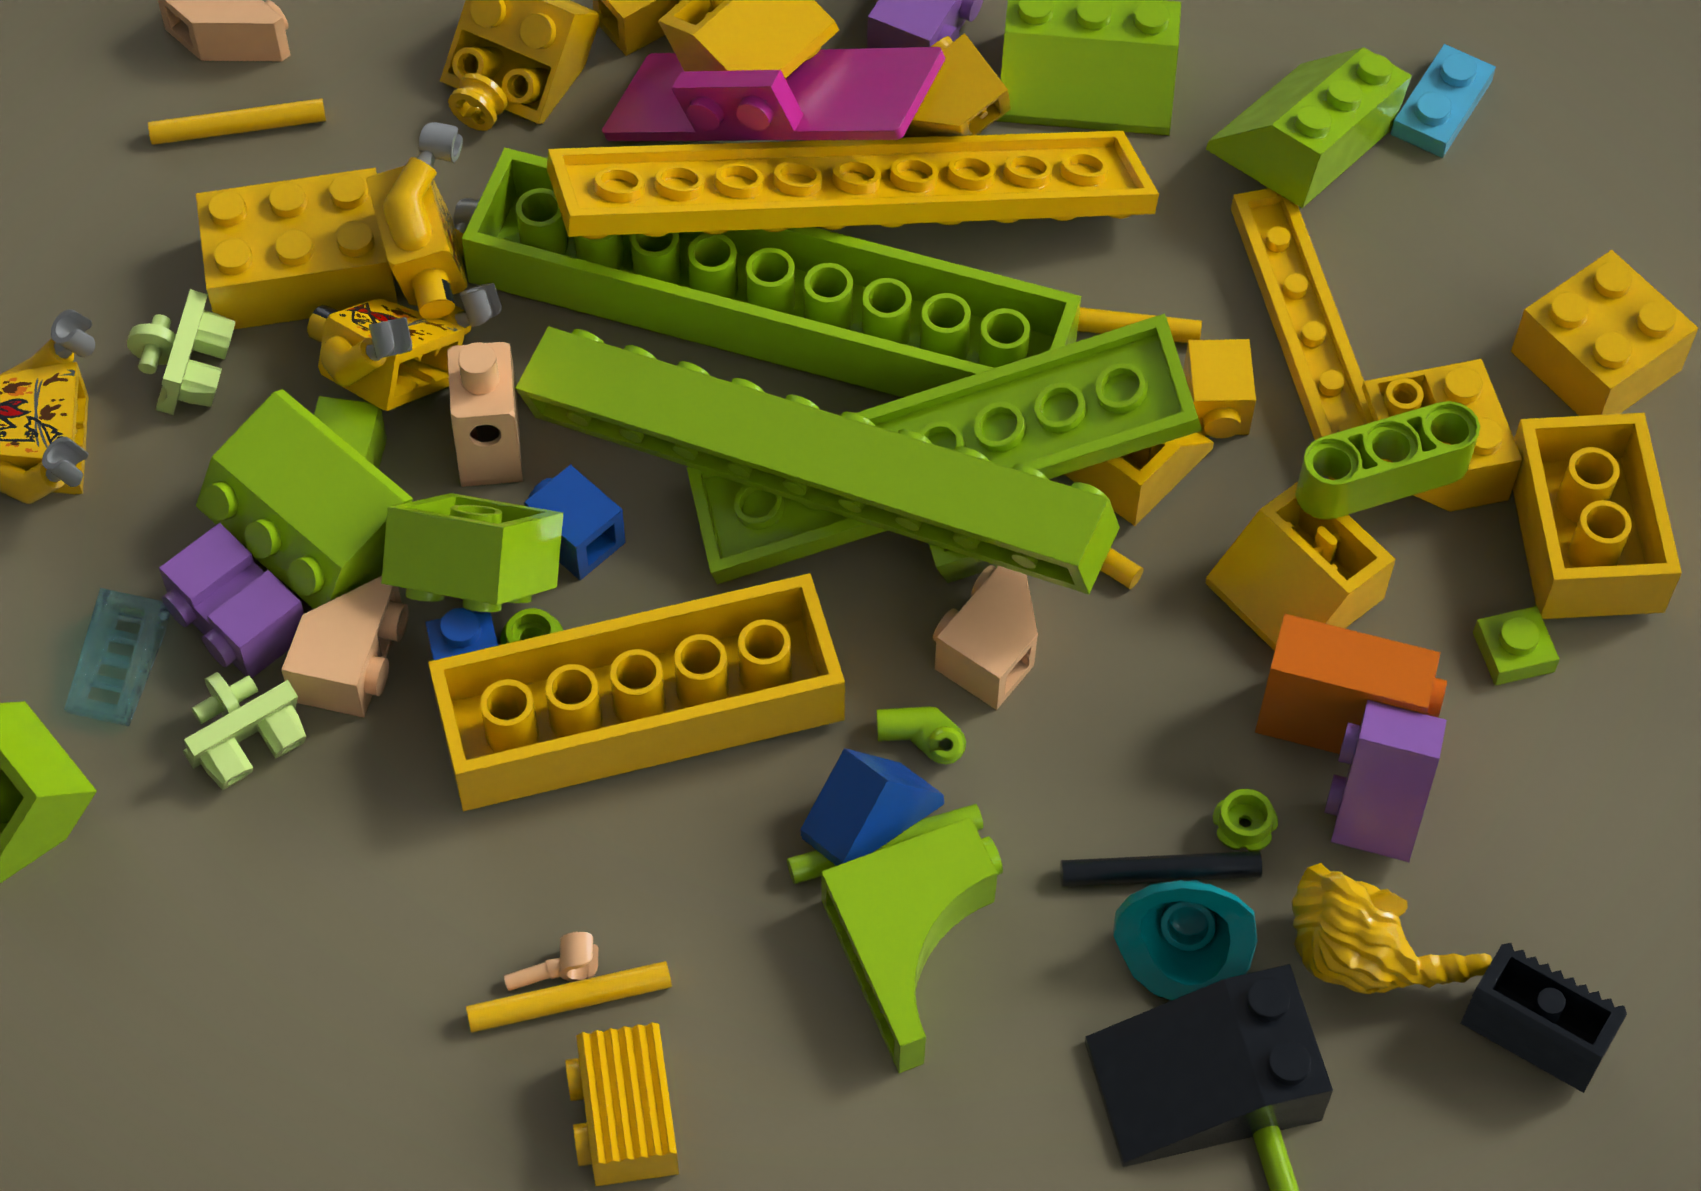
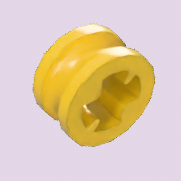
M478 73L464 75L459 83V88L454 90L448 99L449 108L462 123L479 131L490 130L497 120V115L502 114L508 104L504 91L494 81Z

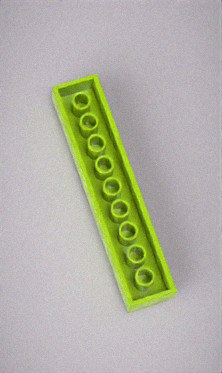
M506 147L503 149L462 236L467 278L470 283L477 285L494 283L496 290L900 397L913 395L1074 343L1077 339L1082 296L816 227L788 228L781 232H768L762 229L731 230L723 234L680 232L668 233L660 237H651L643 234L608 235L601 239H588L582 236L568 237L547 172L548 158Z

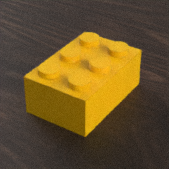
M376 167L196 193L206 290L212 312L236 321L235 330L309 319L314 310L321 305H327L341 311L372 299H384L398 304L394 276L387 260L365 178L377 174Z
M1645 413L1520 419L1514 440L1523 460L1513 486V494L1535 602L1542 619L1665 613L1682 571Z

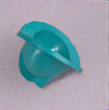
M1179 880L1151 884L1129 895L1115 912L1113 936L1132 976L1154 995L1172 1001L1222 979L1246 974L1251 967L1258 941L1255 911L1237 895L1197 880Z

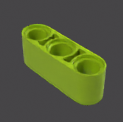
M1452 401L1439 402L1321 437L1311 442L1305 450L1295 493L1297 502L1304 512L1315 518L1326 520L1342 517L1454 483L1462 479L1468 471L1480 431L1478 417L1470 408L1461 403ZM1382 458H1383V459L1391 460V461H1393V462L1384 461V460H1382ZM1322 476L1332 477L1336 480L1325 479Z

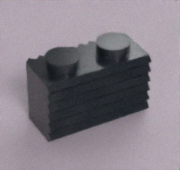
M1506 943L1501 945L1477 985L1461 1024L1584 1093L1611 1046L1627 1012L1624 1005L1614 1007L1611 998L1602 1000L1599 991L1589 993L1586 984L1577 986L1574 977L1564 979L1561 970L1551 972L1549 963L1539 965L1536 956L1526 958L1524 949L1514 951L1512 943Z

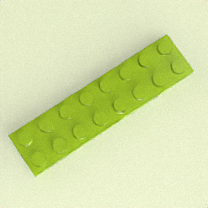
M1165 313L857 412V414L870 420L876 427L895 433L899 429L913 430L925 436L934 445L955 450L958 446L968 447L983 454L990 462L1012 468L1015 464L1027 465L1037 469L1048 479L1202 431ZM686 467L710 573L717 584L887 531L698 469Z

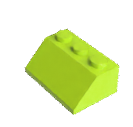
M1008 0L1000 80L1008 89L1011 110L1000 117L997 122L1170 136L1179 49L1181 2L1167 0Z
M1364 47L1301 63L1208 140L1206 150L1299 207L1304 208L1392 130L1394 119L1399 113L1412 75L1392 64L1386 57L1375 54Z
M281 389L273 392L211 457L196 507L216 525L221 523L252 553L255 559L309 606L315 609L382 576L387 507L412 502L413 498L285 390Z

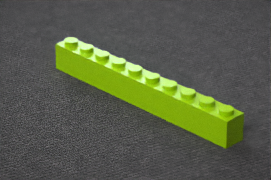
M548 326L515 387L535 418L1088 595L1120 528L1110 499L1101 490L1092 485L1082 482H1074L1071 486L1049 480L1043 473L1027 465L1015 464L1012 468L990 462L983 454L968 447L958 446L955 450L932 444L925 436L913 430L899 429L895 433L876 427L870 420L854 412L845 411L841 416L820 410L813 402L798 395L790 394L784 399L765 393L759 386L746 379L733 378L729 382L710 376L703 368L690 362L680 361L677 365L657 360L650 352L638 346L626 345L624 349L605 344L596 335L582 329H574L572 333Z

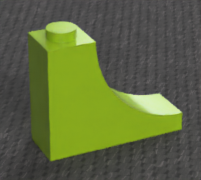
M971 817L821 871L822 904L898 1073L924 1064L926 1035L920 1022L916 1005V988L923 967L931 952L950 929L978 909L995 902L997 876L1003 873L1002 861L991 837L987 836L981 839Z

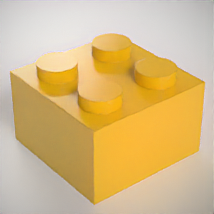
M1610 250L1524 309L1511 352L1579 416L1620 414L1682 370L1698 327L1619 255Z

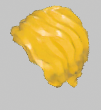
M1322 863L1307 867L1297 886V893L1291 900L1295 916L1293 927L1297 931L1294 946L1301 956L1305 968L1324 982L1342 985L1355 992L1363 994L1386 993L1398 987L1404 988L1414 984L1431 988L1436 984L1465 983L1471 977L1483 976L1492 962V957L1485 953L1466 956L1455 953L1445 955L1428 954L1417 957L1405 937L1399 918L1408 908L1407 900L1392 893L1389 889L1380 890L1378 887L1366 882L1355 881L1342 872L1330 871Z

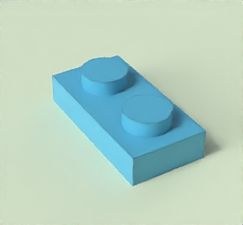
M1444 44L1394 119L1391 135L1443 158L1491 84L1496 66Z

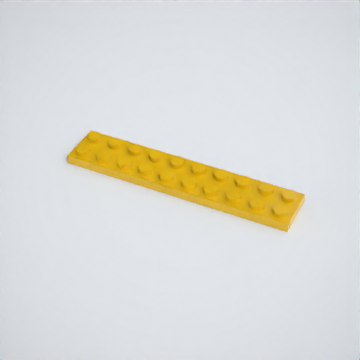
M1124 131L903 137L898 140H809L548 149L547 172L568 237L582 236L588 239H601L608 235L628 234L660 237L668 233L680 232L723 234L731 230L757 229L768 232H781L788 228L808 227L838 230L846 226L881 225L894 228L911 223L957 225L963 221L989 220L1013 223L1019 219L1040 218L1068 221L1076 217L1109 216L1123 219L1131 215L1155 214L1159 197L1156 187Z

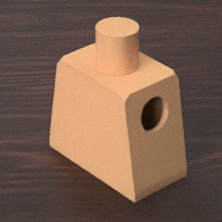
M475 342L468 345L450 347L447 350L450 410L461 487L523 482L517 390L515 389L516 378L510 344L506 342ZM480 425L495 426L498 428L499 437L493 441L480 442L478 441L476 427Z

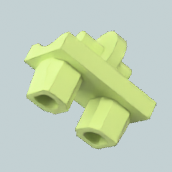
M190 289L177 334L169 329L171 320L161 314L154 315L151 324H138L132 327L129 332L127 347L133 355L140 359L138 369L141 372L154 374L158 365L167 364L155 409L157 411L174 415L178 400L212 407L222 368L190 360L192 351H197L225 360L236 321L204 310L208 294Z
M218 672L205 678V683L211 697L192 707V711L200 724L205 723L220 713L224 717L185 738L186 749L183 750V753L193 769L202 765L206 773L222 790L230 787L253 772V766L238 744L242 740L259 732L275 759L287 754L305 742L306 734L299 715L295 710L298 695L290 682L286 680L245 705L240 706L239 703L258 692L252 678L248 675L228 686Z

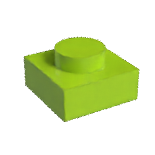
M1537 606L1477 619L1473 634L1495 686L1556 671L1560 659Z

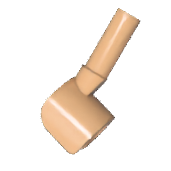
M588 932L565 934L560 938V958L549 959L544 963L504 975L508 991L550 978L552 980L561 977L564 980L574 982L594 977L598 970L599 948L596 944H593L592 934Z

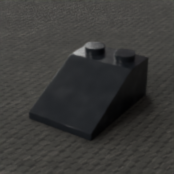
M1290 964L1222 979L1085 1036V1045L1123 1167L1253 1137L1256 1131L1269 1126H1278L1280 1130L1322 1121L1333 1092Z

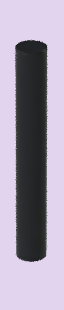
M1260 851L1061 860L1062 887L1172 882L1179 880L1261 878L1262 857Z

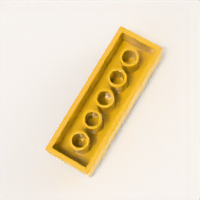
M811 573L428 662L435 699L463 812L845 720V680Z

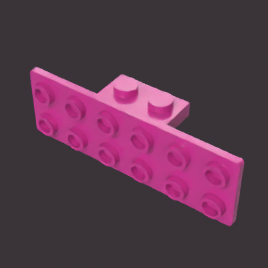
M940 47L821 49L813 58L802 63L785 79L781 70L684 71L675 53H651L645 58L602 128V132L607 141L898 140L905 135L946 58Z

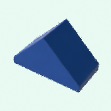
M844 748L800 829L801 837L837 866L873 853L945 804L944 795L900 762Z

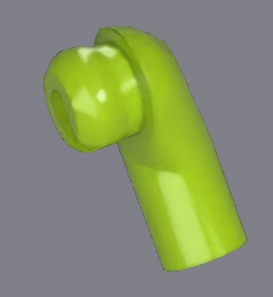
M937 707L876 709L878 741L910 740L931 760L945 765L956 762L965 752L966 739L964 733Z

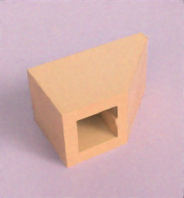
M158 0L165 30L201 61L282 62L291 56L285 31L288 29L287 19L281 9L271 0L265 2L263 0Z
M989 565L977 578L971 591V598L960 611L955 608L949 610L943 616L933 634V640L936 642L935 670L995 710L1007 699L1034 667L1038 632L1026 574L1001 566L996 568L993 565Z
M382 576L302 615L281 669L284 681L288 680L298 695L297 703L365 717L372 695L380 696L384 691L389 673V660L386 657L392 641H401L406 630L409 609L408 605L403 604L401 601L399 587L381 584Z

